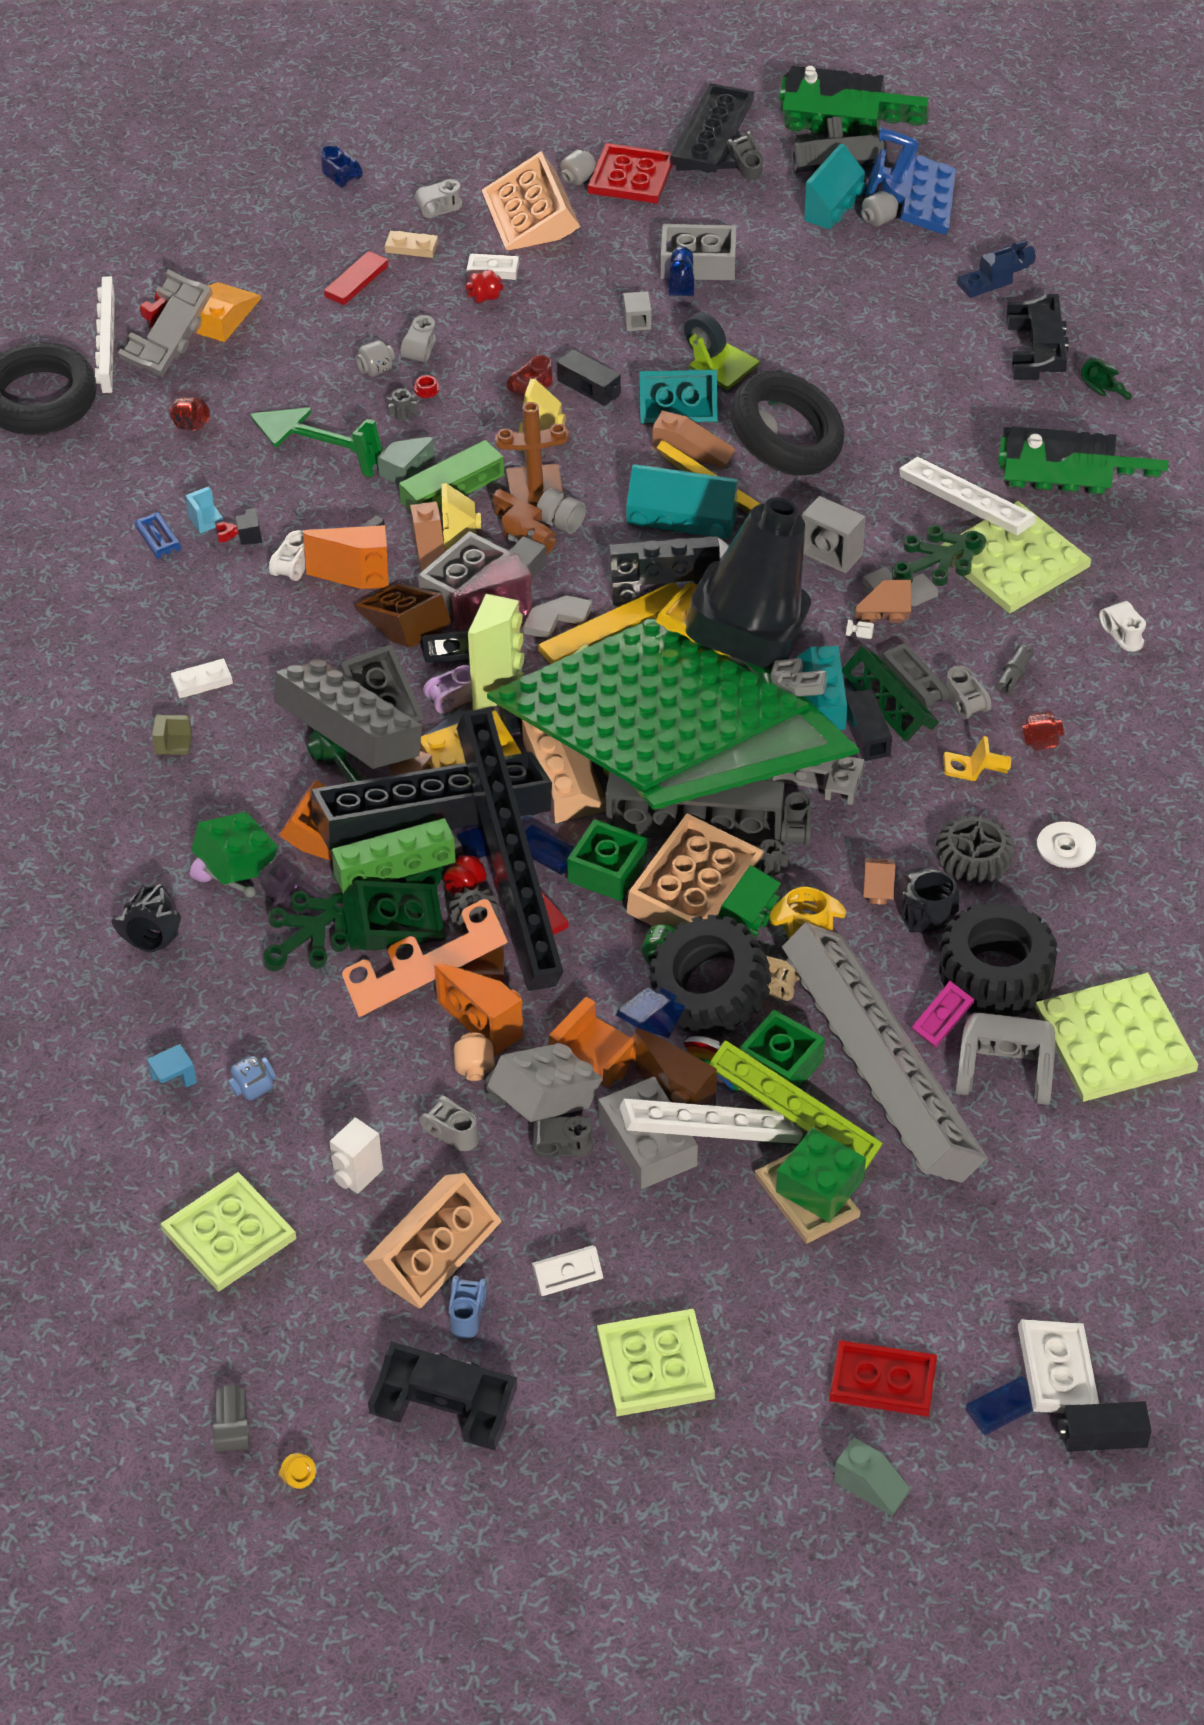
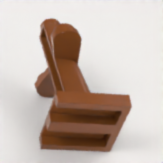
M527 402L522 407L523 433L513 432L510 429H501L495 436V444L502 450L525 451V467L506 469L509 494L537 507L541 496L547 489L553 488L563 493L558 464L542 465L541 448L566 443L569 440V431L565 425L559 423L552 425L549 429L540 431L539 405L535 402Z

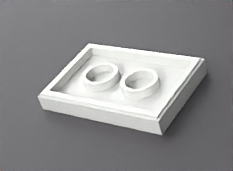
M1021 1319L1018 1324V1331L1033 1411L1064 1413L1066 1405L1099 1404L1084 1324Z

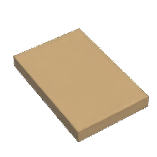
M791 1153L755 1170L756 1179L806 1244L860 1217V1210L851 1198L848 1199L831 1222L828 1223L776 1193L777 1169Z

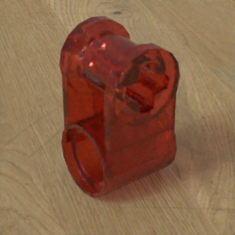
M544 355L533 357L524 366L510 375L507 381V389L521 394L523 399L530 379H536L547 389L553 384L551 359Z

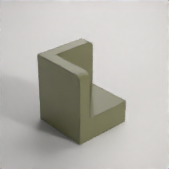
M155 716L152 733L155 754H189L192 739L189 716Z

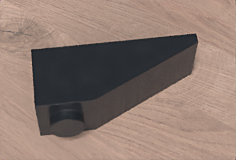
M470 628L422 636L426 663L469 659L468 631Z

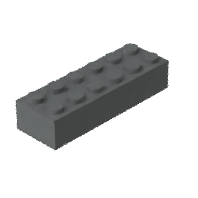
M312 660L308 664L300 666L291 665L287 669L275 672L274 702L373 769L420 756L422 725L413 720L409 715L396 709L392 704L379 698L375 693L362 687L358 682L351 680L341 671L334 669L327 662Z
M609 772L606 791V821L609 825L639 836L669 838L684 816L690 814L751 845H761L762 840L777 839L781 842L784 782L760 780L742 787L727 789L717 794H709L691 801H684L662 809L653 810L627 781Z

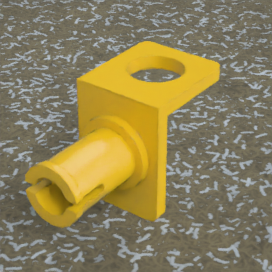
M983 736L971 757L945 752L943 754L944 774L970 781H976L984 769L1007 774L1011 766V757L989 752L988 737ZM951 761L960 762L965 770L958 771L951 766Z

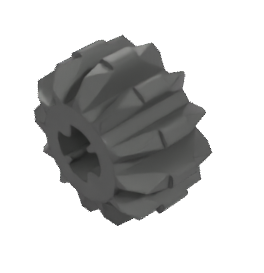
M477 885L475 890L470 891L465 887L463 893H455L454 900L450 901L449 911L453 926L458 927L460 933L468 931L462 917V911L482 899L489 900L497 919H499L498 900L496 896H491L489 889L481 892ZM484 907L474 908L469 914V919L474 923L482 922L487 917V909Z

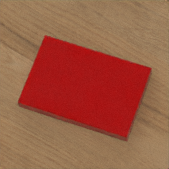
M839 1340L829 1402L929 1417L937 1355Z

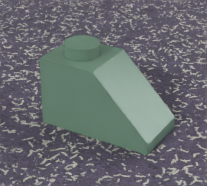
M424 437L392 442L377 457L379 476L399 484L418 474L435 457L433 438Z
M855 1437L836 1461L834 1482L891 1516L894 1515L910 1492L911 1488L884 1454Z

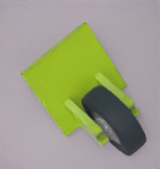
M697 313L685 323L684 334L687 342L694 350L695 360L689 364V369L717 370V385L729 390L760 365L758 359L728 344L723 328L709 314Z

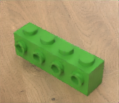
M445 818L332 849L334 874L342 893L356 880L387 882L456 862L454 837Z

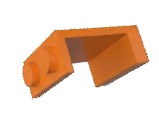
M585 997L549 1034V1045L561 1043L568 1046L575 1056L589 1063L594 1071L603 1077L600 1084L607 1088L615 1080L620 1081L626 1074L628 1066L634 1060L636 1061V1035L634 1034L632 1037H629L596 1017V1002L588 997Z

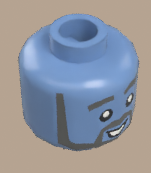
M251 1055L231 1067L232 1078L228 1080V1084L236 1097L242 1095L246 1100L252 1101L272 1090L273 1080L276 1079V1075L265 1057L260 1058L257 1055Z

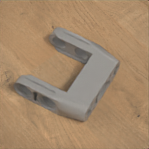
M973 1013L967 1016L962 1035L956 1094H969L973 1085L976 1053L1038 1060L1034 1098L1037 1099V1104L1050 1105L1055 1057L1054 1026L1043 1020L994 1014Z

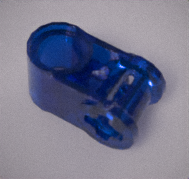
M328 145L322 148V173L334 181L337 186L343 188L347 185V182L353 179H360L363 176L360 164L342 151L340 147Z
M678 247L672 252L669 296H694V257L692 251L686 247Z

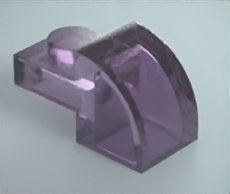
M279 854L260 872L261 886L276 906L280 907L283 904L293 914L307 916L312 909H306L301 912L293 910L290 905L292 895L297 891H303L310 898H322L323 896L302 880V872ZM302 899L295 900L298 904L305 903Z

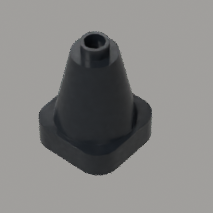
M773 497L768 499L766 503L755 506L720 561H715L707 567L691 598L684 621L686 624L685 632L693 641L763 668H773L774 661L788 660L801 635L811 606L810 596L802 589L805 522L798 514V507L793 502L784 498Z

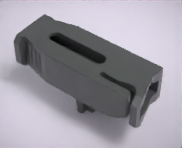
M841 117L828 118L829 139L795 143L791 149L794 173L815 172L840 143L847 147L861 167L875 163L880 150L884 149L883 140L879 141V134L843 138Z

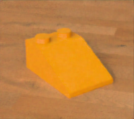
M217 282L208 285L211 287L213 294L200 314L202 323L196 334L225 342L259 302L261 295Z

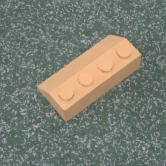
M522 720L525 749L527 752H533L552 781L550 812L554 823L606 812V796L591 760Z
M465 1173L445 1175L365 1258L364 1263L382 1285L417 1308H422L502 1221Z

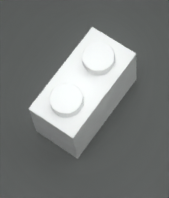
M355 1117L330 1140L334 1179L342 1188H350L358 1194L383 1170L379 1133Z

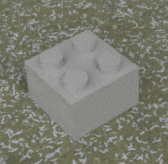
M819 496L802 514L805 522L804 555L847 573L863 555L865 516Z

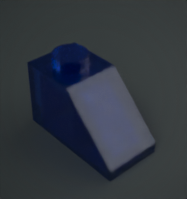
M647 987L619 1008L616 1016L641 1030L669 1039L685 1005L676 1001L677 994L661 987L659 991Z

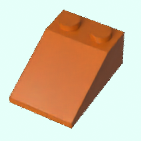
M385 525L303 530L306 575L359 589L389 587Z
M315 780L301 798L279 836L302 852L333 861L332 850L328 849L312 820V789L327 787L318 780Z
M438 962L434 965L437 1002L470 1033L485 1035V1038L493 1043L494 1056L523 1038V1002L515 990H510L501 981Z

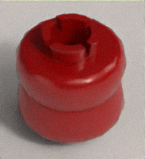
M493 270L470 274L469 283H465L466 291L469 290V292H466L468 298L472 297L474 302L478 304L487 300H497L500 296V291L503 290V284L499 283L502 281L500 275L496 276Z
M461 855L445 871L443 877L447 891L450 890L449 893L455 896V893H463L465 887L471 891L475 890L477 885L478 887L482 885L486 880V871L484 864L480 863L481 860L477 857Z

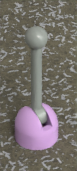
M197 858L190 869V877L204 883L212 878L218 880L201 859ZM236 882L226 884L244 892V895L248 898H252L256 893L255 888L252 886L245 887Z

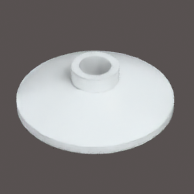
M1056 822L1046 826L1040 832L1037 839V849L1040 855L1050 864L1063 868H1075L1086 864L1092 859L1096 850V841L1091 832L1079 824Z

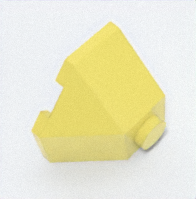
M530 379L524 395L523 405L527 402H535L539 405L540 431L549 429L552 425L558 423L565 425L566 416L562 414V403L536 379ZM520 422L519 433H523V422Z
M442 484L443 534L446 552L469 531L476 534V529H481V513H475L474 501L450 485Z

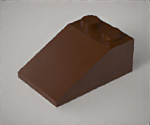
M398 582L355 605L356 610L393 643L406 647H414L420 644L422 636L440 633L443 630L442 628L451 624L442 593Z
M641 1027L635 1030L636 1068L644 1080L655 1077L670 1102L716 1106L717 1068Z

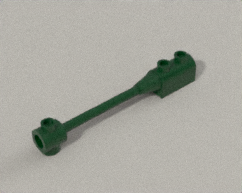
M315 730L311 734L310 742L306 743L307 750L316 764L321 761L329 765L336 764L349 783L362 781L345 758L348 751ZM443 866L401 877L398 880L400 883L436 884L438 886L442 878L441 872L444 871Z

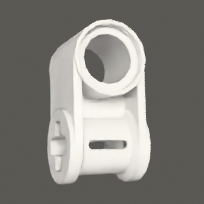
M301 530L289 533L278 550L272 555L269 562V572L271 575L278 576L281 574L289 576L293 581H298L306 569L304 531Z
M1128 601L1100 610L1099 619L1102 627L1114 638L1121 648L1134 652L1143 647L1144 639L1142 638V632L1146 628V621L1134 610Z

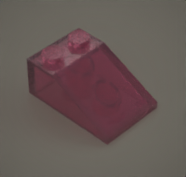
M519 553L491 561L452 593L454 631L471 627L486 594L518 600L519 613H522L523 616L530 613L532 609L531 573Z

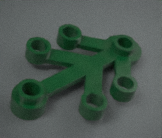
M940 525L928 527L927 539L932 543L942 541L953 545L942 546L920 542L918 536L908 535L904 538V550L906 552H920L930 555L912 563L904 561L896 563L891 571L892 580H911L912 583L914 573L939 563L938 568L932 571V583L936 586H944L948 582V572L953 557L962 552V558L957 559L955 562V572L960 576L969 575L972 571L973 557L983 551L986 546V538L977 531H968L962 535L943 532V528Z
M297 891L292 895L290 905L293 910L298 912L306 909L324 911L319 916L287 914L282 908L272 909L268 918V922L272 927L281 928L288 926L302 929L281 945L267 947L262 960L264 967L270 971L283 969L287 962V955L312 936V951L309 955V965L315 969L324 967L327 961V953L324 951L325 926L335 920V933L331 938V948L336 952L346 950L349 938L346 934L344 908L337 906L338 903L343 904V893H335L329 899L310 898L303 891ZM302 899L305 903L298 904L295 900ZM279 915L283 919L277 921L273 918V916ZM341 939L345 943L339 945L335 942V940ZM271 953H277L281 956L274 958L271 956ZM320 956L323 960L318 962L313 957Z

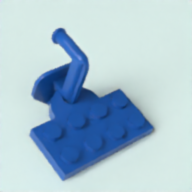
M880 127V142L886 140L903 147L891 168L884 167L886 150H880L873 165L864 196L869 197L881 191L876 188L878 183H882L883 191L891 193L897 202L902 204L900 220L940 234H946L950 224L956 168L950 167L945 163L930 160L925 156L916 155L919 147L916 139Z

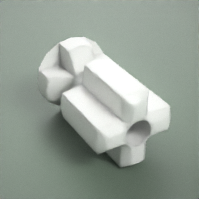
M848 619L846 636L856 632V636L859 638L871 639L874 624L859 621L857 625H854L853 620Z

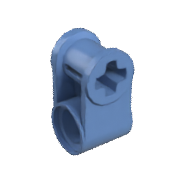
M459 1276L453 1277L449 1320L450 1331L457 1339L468 1340L478 1333L482 1309L485 1307L487 1279L481 1278L479 1282L460 1280Z

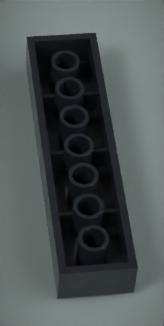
M533 752L504 756L520 816L537 815L551 811L552 781ZM466 763L312 789V820L329 850L444 818L450 830L469 825H482Z

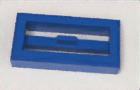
M159 512L134 521L136 529L157 559L162 557V553L168 555L171 554L173 549L176 551L181 550L180 542ZM152 521H156L170 543L166 544ZM144 524H146V526L148 527V529L150 530V532L153 534V536L155 537V539H156L157 542L159 543V545H160L159 547H158V545L156 544V542L153 540V538L151 537V535L149 534V532L147 531V529L145 528Z

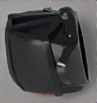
M916 868L905 872L904 878L908 882L902 891L901 918L905 920L909 932L939 929L954 919V916L959 912L960 896L958 886L950 875L929 868Z
M162 884L147 887L143 885L131 897L129 902L124 905L122 916H113L111 922L119 936L129 944L145 952H156L166 948L179 935L178 928L181 916L177 912L174 901ZM150 930L159 931L161 934L151 933Z

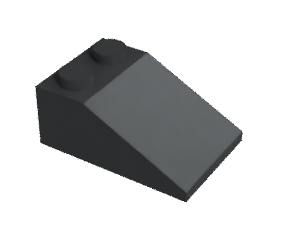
M392 644L340 662L338 671H341L345 676L358 682L362 687L375 693L387 703L392 704L399 711L409 715L416 722L424 721V716Z

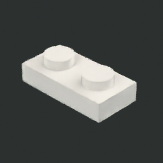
M470 254L467 277L472 273L493 270L496 276L500 275L501 279L516 280L519 256Z
M224 658L171 673V679L179 699L233 684L232 676Z
M593 1245L532 1263L538 1291L541 1296L603 1279L597 1250Z

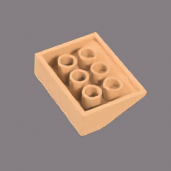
M542 151L481 190L506 250L561 240L580 227L558 174Z
M686 814L630 889L626 913L651 926L670 924L678 929L677 925L685 922V924L692 922L694 917L702 916L703 919H708V915H718L721 905L750 865L756 866L764 851L690 814Z

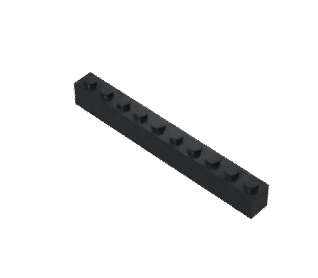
M491 708L463 711L456 729L527 991L556 987L563 974V968Z

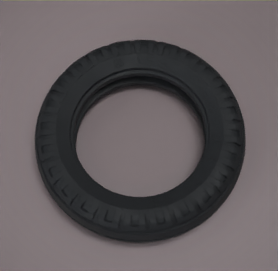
M39 342V344L28 343L25 346L13 347L12 350L9 349L1 353L0 428L16 434L44 435L50 434L49 432L54 433L78 422L89 411L96 396V377L89 362L72 348L48 342ZM32 373H56L65 376L72 382L71 388L63 396L44 404L23 405L14 403L3 396V391L11 382Z
M781 371L762 372L746 380L739 387L733 398L731 419L739 440L753 456H756L755 458L763 464H768V467L789 475L807 476L825 470L839 456L845 435L842 418L833 402L830 401L825 393L820 392L818 387L808 383L807 380ZM768 400L777 401L796 409L814 428L818 440L817 444L814 446H800L780 438L763 421L759 413L758 403Z

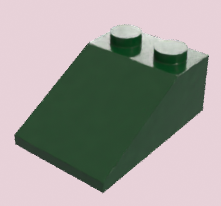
M356 880L342 894L350 950L375 951L389 949L391 945L409 936L415 937L418 944L446 939L436 884ZM403 944L399 947L409 946L410 944Z

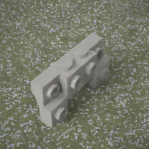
M169 269L166 272L167 280L162 288L158 286L156 289L157 295L167 300L168 303L148 334V341L130 332L128 336L130 341L124 350L120 349L118 352L120 359L140 369L145 368L161 377L164 376L173 359L177 360L180 353L184 354L187 350L189 338L201 326L202 319L200 314L213 294L211 287L185 278Z
M847 756L844 759H836L818 766L796 770L793 773L775 776L773 781L825 790V800L829 801L833 792L848 795L847 804L853 805L864 772V759Z

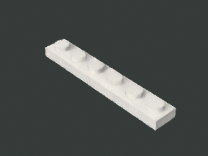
M112 276L102 277V287L97 288L98 301L101 302L97 303L98 318L101 319L96 320L97 333L100 334L96 336L97 351L100 352H95L96 366L99 367L95 368L96 383L101 384L102 393H112L115 292Z
M916 457L899 468L901 478L1015 535H1019L1035 524V514L920 457Z
M625 1098L620 1105V1111L627 1131L799 1144L803 1136L799 1127L775 1111Z

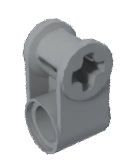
M454 179L421 187L414 195L417 206L426 218L459 210L463 205L462 199L459 197L460 183Z
M421 315L413 320L407 335L402 341V358L425 363L428 361L436 342V337L433 334L435 321L432 317Z
M959 665L950 668L946 681V687L950 694L948 699L955 707L959 716L965 720L970 718L971 714L978 711L986 712L991 710L990 696L987 690L974 677L971 670Z
M440 1096L436 1100V1105L428 1114L424 1113L419 1117V1123L427 1133L441 1139L457 1150H472L479 1142L475 1115L445 1096Z

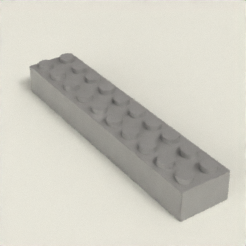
M805 922L782 946L788 956L787 962L799 973L802 978L801 984L806 990L811 992L816 1000L814 1002L815 1006L829 1020V1028L843 1042V1050L857 1064V1072L871 1086L872 1096L885 1108L888 1121L899 1130L902 1135V1143L913 1152L917 1159L916 1165L927 1175L932 1174L945 1180L950 1179L961 1183L964 1182L988 1157L844 937Z

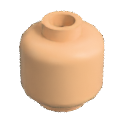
M468 1033L461 1036V1039L454 1045L455 1070L459 1074L466 1076V1079L470 1081L484 1079L485 1075L490 1073L495 1066L493 1043L481 1033Z

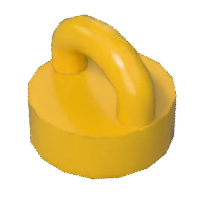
M294 1453L284 1459L278 1474L287 1485L301 1489L307 1487L314 1480L316 1466L314 1461L307 1455Z

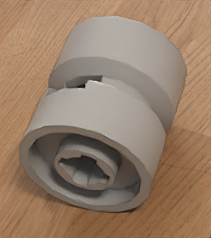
M553 488L547 489L537 504V508L542 510L543 522L555 525L556 528L568 534H573L581 526L586 513L585 503L572 497H565L564 493Z

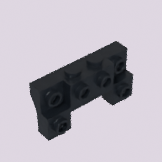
M1045 294L1031 301L1007 302L1006 317L1008 330H1028L1031 350L1013 351V379L1039 380L1040 372H1066V352L1069 349V339L1064 337L1066 336L1067 324L1066 321H1062L1059 294Z
M718 536L690 539L677 538L664 541L651 540L639 543L609 545L613 605L627 604L640 598V585L688 581L698 585L707 567L715 561H720Z
M391 1341L378 1381L368 1401L369 1414L401 1423L410 1401L468 1418L463 1428L464 1442L495 1451L507 1423V1412L517 1390V1377L482 1368L474 1362H461L439 1352L430 1353Z

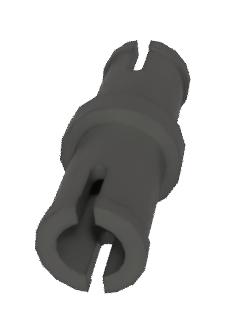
M1024 644L1018 645L1011 660L1005 663L1003 667L1004 672L995 685L998 692L1004 685L1001 694L1011 695L1017 681L1025 675V667L1034 655L1031 648L1026 655L1024 654L1029 646Z

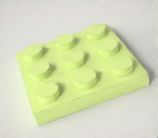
M239 1172L161 1223L163 1233L218 1292L296 1240V1232Z
M694 1309L597 1325V1334L616 1417L715 1399V1390Z

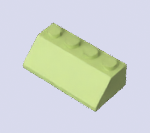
M486 594L468 631L473 710L497 706L496 703L487 699V693L525 676V673L522 672L524 653H521L523 633H520L523 615L519 613L518 600Z

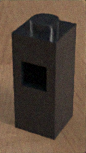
M573 349L557 362V380L560 383L601 405H607L611 400L617 399L620 395L621 374Z
M872 689L845 694L847 701L846 721L859 748L862 759L868 761L891 756L892 735Z
M1146 1401L1066 1405L1063 1419H1058L1057 1424L1059 1439L1065 1440L1067 1452L1148 1448L1151 1435Z

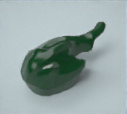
M1091 358L1083 364L1081 377L1095 393L1106 396L1105 389L1117 392L1127 400L1132 398V394L1126 390L1123 383L1117 382L1114 376L1119 375V372L1111 364L1098 358Z

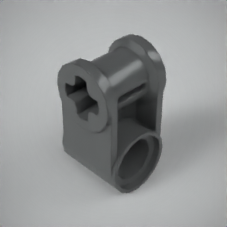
M748 131L745 132V136L735 140H727L729 153L735 160L742 176L748 180L760 178L763 171V156L756 145L752 133ZM751 163H752V164H756L757 166H756V167H750V166H748V164H751Z
M792 792L785 799L784 820H782L781 830L782 846H785L786 843L805 844V847H810L811 800L803 792Z
M581 1116L550 1117L534 1121L533 1153L541 1158H554L556 1156L580 1157L589 1154L594 1146L593 1138L590 1136L592 1132L591 1123L588 1119ZM577 1125H580V1131L577 1130ZM577 1142H580V1149L577 1148Z

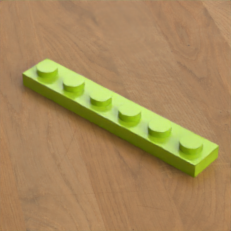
M726 1040L709 1063V1065L717 1068L718 1075L808 1133L813 1127L866 1157L865 1171L883 1146L881 1141Z

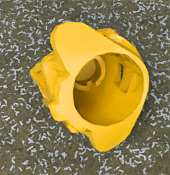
M798 887L787 893L773 907L770 913V922L774 926L782 924L789 940L805 922L833 931V917L845 918L847 912L837 899L825 892L811 887ZM804 901L813 902L817 904V906L810 903H805ZM803 909H808L816 913H803Z

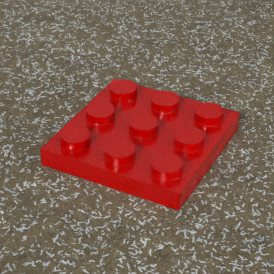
M606 143L588 184V194L658 204L673 164H670L672 152Z

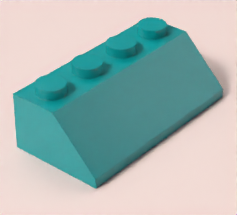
M633 464L626 504L627 524L731 539L737 519L738 479Z

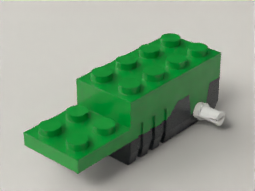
M792 66L790 71L782 78L781 91L779 92L780 109L784 116L785 127L792 131L799 132L802 129L812 130L816 134H825L828 132L827 119L832 117H841L843 137L849 136V134L858 136L879 134L881 120H885V122L890 124L906 122L912 126L928 125V97L885 93L884 75L872 76V74L866 73L865 75H860V73L856 72L850 74L847 71L818 69L813 66Z
M1012 426L1003 427L998 465L1004 471L1003 482H1009L1008 487L1024 488L1025 484H1035L1036 490L1051 491L1052 486H1061L1062 492L1077 493L1079 488L1088 489V494L1104 495L1105 490L1112 488L1113 470H1117L1116 475L1132 476L1134 471L1143 472V477L1159 478L1161 473L1164 474L1168 471L1169 460L1115 456L1116 434L1076 433V431Z

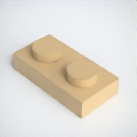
M390 230L385 243V253L433 258L438 245V236Z

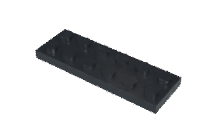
M710 83L670 156V164L678 165L682 168L698 169L707 173H716L728 151L727 140L734 139L754 101L755 92Z

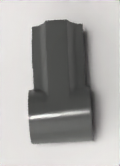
M235 1384L224 1385L220 1390L216 1391V1422H213L216 1453L250 1450L245 1389L237 1387Z

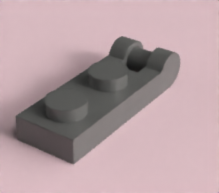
M906 643L882 653L883 662L926 708L933 706V702L937 700L942 702L949 698L950 694L946 685ZM929 687L932 689L930 692L926 690Z

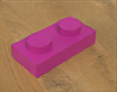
M949 981L915 1022L912 1030L933 1047L937 1048L972 1006L974 999Z

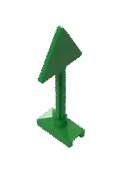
M310 407L251 414L254 423L274 447H278L290 434L294 433L349 448L351 452L358 455L362 475L370 478L374 475L372 467L377 463V457L380 452L383 451L374 420L366 419L352 433L353 438L301 424L312 413Z

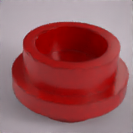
M430 375L420 376L414 385L415 394L422 398L434 397L440 390L439 383L435 377Z

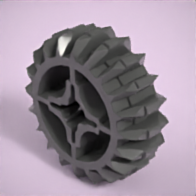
M969 813L967 818L958 815L956 820L949 819L946 826H942L935 845L936 859H939L940 867L946 868L948 875L955 874L957 881L961 878L966 879L968 884L972 880L977 881L981 885L984 879L990 883L993 882L995 877L1001 879L1004 872H1008L1011 867V862L1014 860L1015 844L1014 839L1011 838L1010 830H1004L1003 823L995 824L993 817L989 820L984 819L982 814L978 818L973 817Z

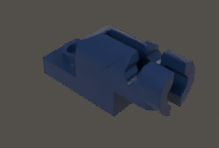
M1024 239L1013 243L1011 247L1006 245L1000 250L985 254L980 258L979 270L959 276L957 285L969 298L1012 284L1014 272L1034 264L1036 258L1035 249L1033 246L1026 247L1028 241Z

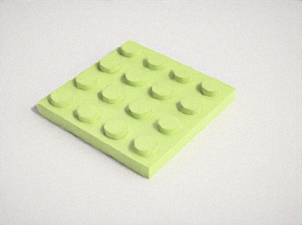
M1019 501L1014 503L1015 505L1033 513ZM1035 515V524L1019 535H1015L987 520L965 531H977L986 538L985 548L979 555L973 557L972 571L965 577L1009 614L1089 568L1091 564V558L1037 515ZM945 542V543L942 544V546H951V545H953V544L947 543V542ZM963 552L953 557L952 567L955 568V562L957 559L962 558Z
M1149 973L1036 1002L1035 1010L1040 1020L1047 1021L1054 1026L1055 1049L1082 1102L1197 1071L1198 1063Z

